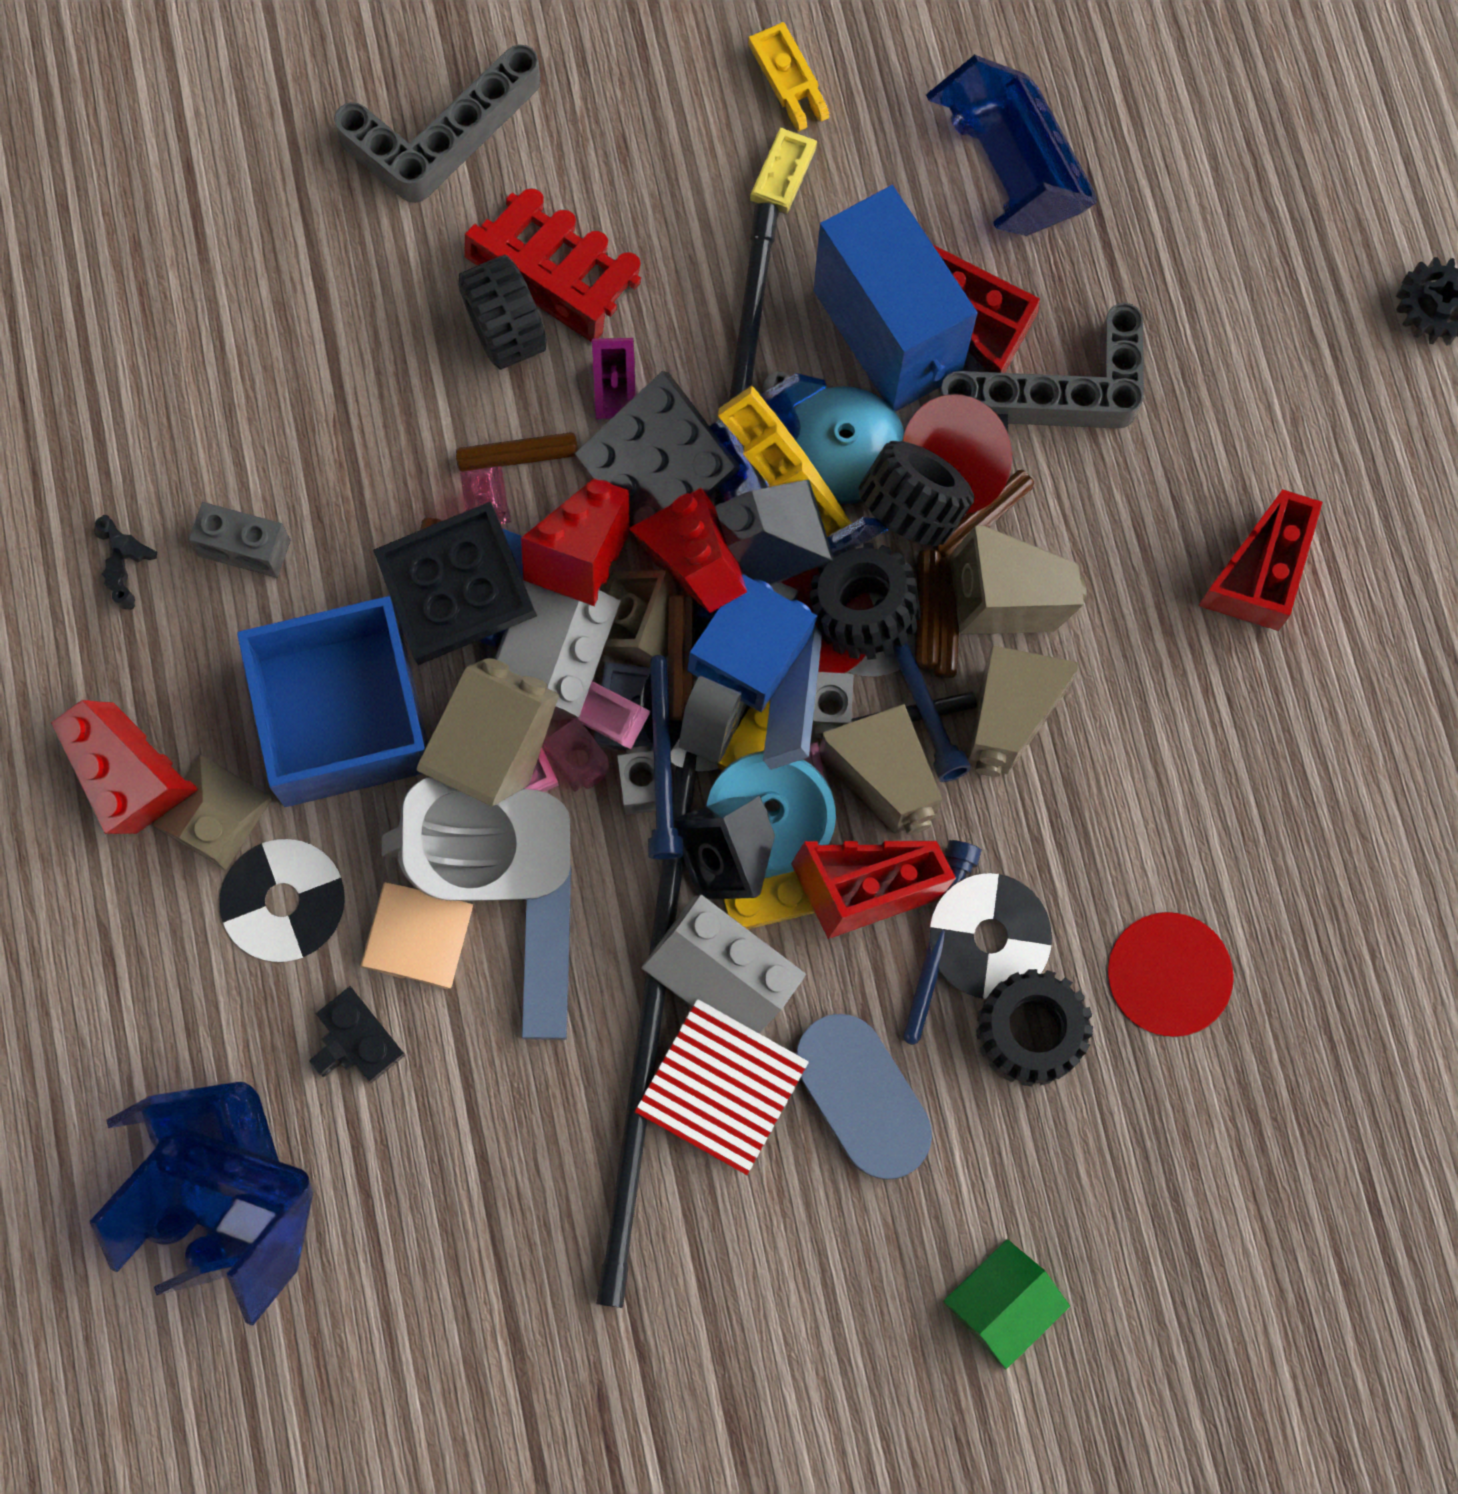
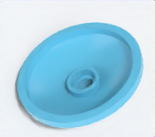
M846 386L827 388L807 397L795 408L786 424V429L807 455L839 504L863 502L858 490L861 481L884 445L890 441H903L904 436L902 423L888 403L869 391ZM847 429L853 433V436L851 438H843L839 435V432Z
M764 751L743 756L726 767L715 780L706 806L732 797L760 796L763 805L769 800H775L779 803L780 808L778 810H767L775 838L765 877H772L794 871L791 862L804 841H818V845H828L830 843L835 828L836 806L828 783L810 763L802 759L771 770L763 761Z

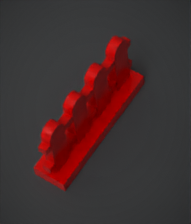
M529 188L524 190L519 196L512 192L506 198V205L509 207L494 223L489 219H486L481 227L474 223L465 233L464 257L478 266L504 254L507 255L522 274L535 305L592 342V339L599 338L603 333L605 314L611 317L616 312L617 304L614 303L615 300L628 286L635 290L641 284V277L638 276L641 266L640 258L631 252L622 253L616 260L606 255L608 238L600 231H591L583 239L573 233L576 226V217L569 210H558L551 217L541 212L543 210L544 196L539 190ZM533 222L541 228L525 244L517 239V237ZM565 243L573 250L559 265H556L549 259ZM595 265H598L605 272L589 287L582 282V279Z

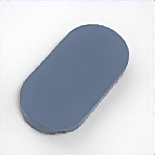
M834 1014L814 1022L802 1035L797 1048V1055L809 1062L800 1079L848 1158L861 1172L876 1178L898 1179L912 1173L921 1165L929 1152L932 1141L931 1124L927 1113L879 1036L870 1025L851 1015Z

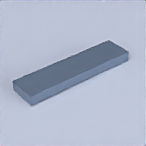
M816 625L814 626L811 638L771 697L763 761L771 770L809 757L822 633Z
M571 865L567 879L557 890L540 898L526 899L522 1038L525 1040H567Z

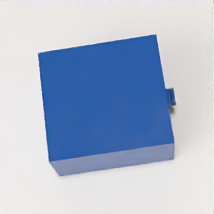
M893 184L821 222L813 291L883 400L896 412L942 387L943 380L947 375L952 372L963 371L978 312Z
M390 596L237 632L269 787L285 808L423 774L417 771V767L428 745V739L401 623Z

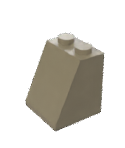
M974 526L949 555L960 635L1055 632L1084 605L1086 584L1084 579L1080 578L1077 563L986 526Z
M993 645L983 671L967 757L970 766L975 767V772L991 777L1000 776L1001 773H1009L1065 695L1078 670L1079 662Z
M487 658L466 667L419 761L417 771L493 807L529 786L559 693L546 688L547 684L532 676L522 677L509 671V666L506 663L496 659Z
M905 704L822 733L819 750L821 762L894 834L906 830L907 835H912L931 827L930 821L935 819L942 802V797Z

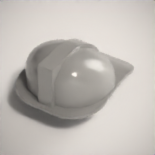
M428 777L413 785L406 793L401 806V818L398 827L382 835V856L398 858L400 869L407 880L424 894L439 900L494 901L536 899L557 890L569 875V812L565 805L557 798L539 790L522 789L491 807L440 781Z

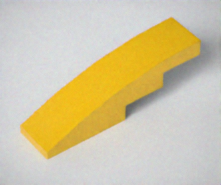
M750 386L719 408L718 417L744 446L743 455L767 481L769 487L802 480L810 481L829 544H832L853 530L852 523L814 465L753 386Z

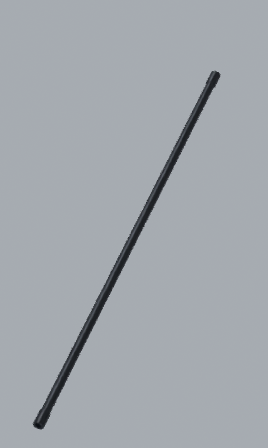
M759 203L755 205L750 237L752 244L729 401L752 386L770 252L775 239L778 208L770 203ZM725 425L723 444L740 465L743 445ZM739 471L716 491L714 506L736 497ZM697 629L695 632L694 645L703 633L702 631H699ZM688 751L685 754L683 768L676 765L672 791L673 818L689 813L692 809L697 771H695L697 755ZM683 857L662 860L649 956L676 920L684 866ZM646 973L606 1256L601 1267L596 1302L597 1305L623 1308L628 1277L627 1260L647 1127V1119L635 1113V1110L654 1077L666 987L648 973Z

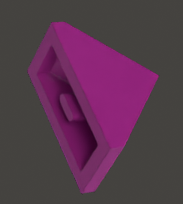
M634 338L592 339L596 419H612L636 396Z

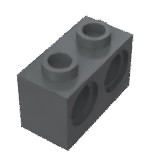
M206 502L201 503L188 539L199 557L275 578L279 576L291 542L283 524L280 522Z

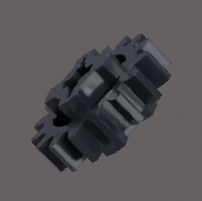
M1434 257L1428 266L1421 261L1413 272L1409 271L1401 282L1403 285L1396 294V297L1401 299L1396 311L1397 313H1407L1408 316L1402 323L1404 327L1413 324L1417 327L1414 337L1418 338L1423 333L1429 335V344H1434L1438 337H1442L1446 345H1451L1456 336L1458 337V269L1455 268L1454 258H1450L1446 265H1441L1439 258Z

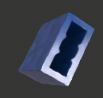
M742 574L747 593L719 608L690 651L687 671L697 677L703 676L740 692L741 702L762 713L811 638L817 615L812 613L804 603L798 600H789L774 592L768 583L759 579L753 580Z

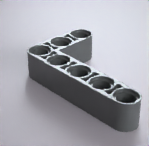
M521 44L507 49L410 144L365 106L354 102L346 103L338 108L334 116L341 146L402 199L414 203L421 202L428 198L536 93L541 83L537 53L533 48ZM519 69H527V70H528V71L523 72V73H517V72H515V71H517V70H519ZM492 95H501L498 99H488ZM466 121H473V122H475V123H473L472 125H469V126H462V125H460V124H462L463 122H466ZM361 126L356 131H348L352 127ZM437 148H447L444 152H433ZM390 150L386 155H376L380 151ZM411 174H419V175H420V176L417 177L416 179H412V180L405 179L407 176H409V175H411Z
M1125 302L1114 305L1108 311L1100 334V377L957 371L947 375L943 380L939 397L949 395L951 392H960L983 402L996 414H1008V424L1125 428L1136 418L1144 397L1142 313L1133 304ZM1122 324L1129 329V332H1120L1113 325ZM1113 362H1124L1130 369L1121 370ZM1002 394L1008 401L998 403L992 400L990 395ZM1035 395L1043 396L1049 403L1040 405L1035 403L1031 397ZM1072 398H1084L1089 403V406H1078L1073 402ZM1123 399L1128 402L1130 407H1118L1113 400Z
M779 582L771 586L774 592L789 600H796L799 590ZM699 676L686 704L679 748L719 764L747 707V704L740 701L741 693L708 678Z

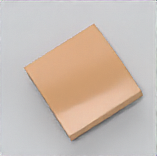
M383 883L360 967L401 979L406 977L440 988L450 989L473 904L463 901L439 900L424 894L418 889Z

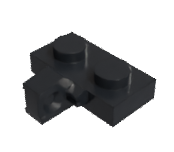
M351 986L315 1013L329 1030V1033L322 1038L326 1047L309 1060L322 1077L328 1075L340 1064L346 1071L356 1064L367 1080L373 1083L406 1056Z

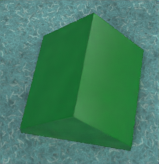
M1008 1239L943 1300L944 1304L1005 1370L1070 1307L1047 1272Z

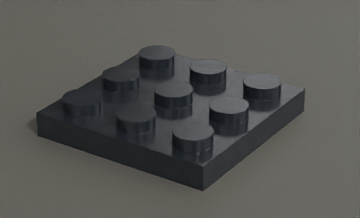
M661 371L575 452L593 478L605 480L612 485L629 490L630 527L671 505L679 496L690 494L701 487L709 498L741 469L740 465L670 373Z
M491 501L373 549L413 658L418 665L537 617Z

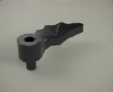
M102 515L96 520L94 534L99 539H109L112 551L119 553L122 559L131 558L137 563L143 559H157V551L141 544L132 535L122 534L117 530L113 520L108 515Z
M113 552L112 557L105 560L106 568L102 573L105 578L104 584L112 591V599L120 608L132 610L135 607V596L128 590L125 584L128 578L125 559H122L119 553Z

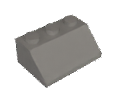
M524 581L537 617L505 629L495 659L506 663L509 666V671L522 677L532 676L547 684L546 688L559 693L552 719L577 718L580 716L620 600L598 590V600L595 606H591Z
M703 895L691 898L641 967L642 970L693 1007L698 999L757 1033H760L783 1009L807 975Z

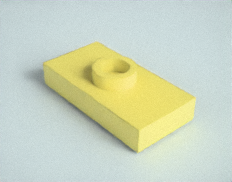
M780 127L752 189L750 201L758 204H773L778 208V211L788 214L816 150L817 141Z

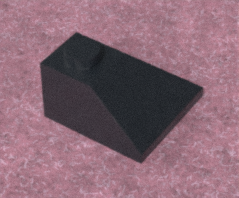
M809 480L752 490L715 506L727 547L747 576L753 580L759 579L772 586L834 561Z
M760 796L732 797L673 818L674 828L678 829V836L683 838V859L698 896L703 895L707 899L755 898L761 894L775 834L769 821L767 809L763 805Z

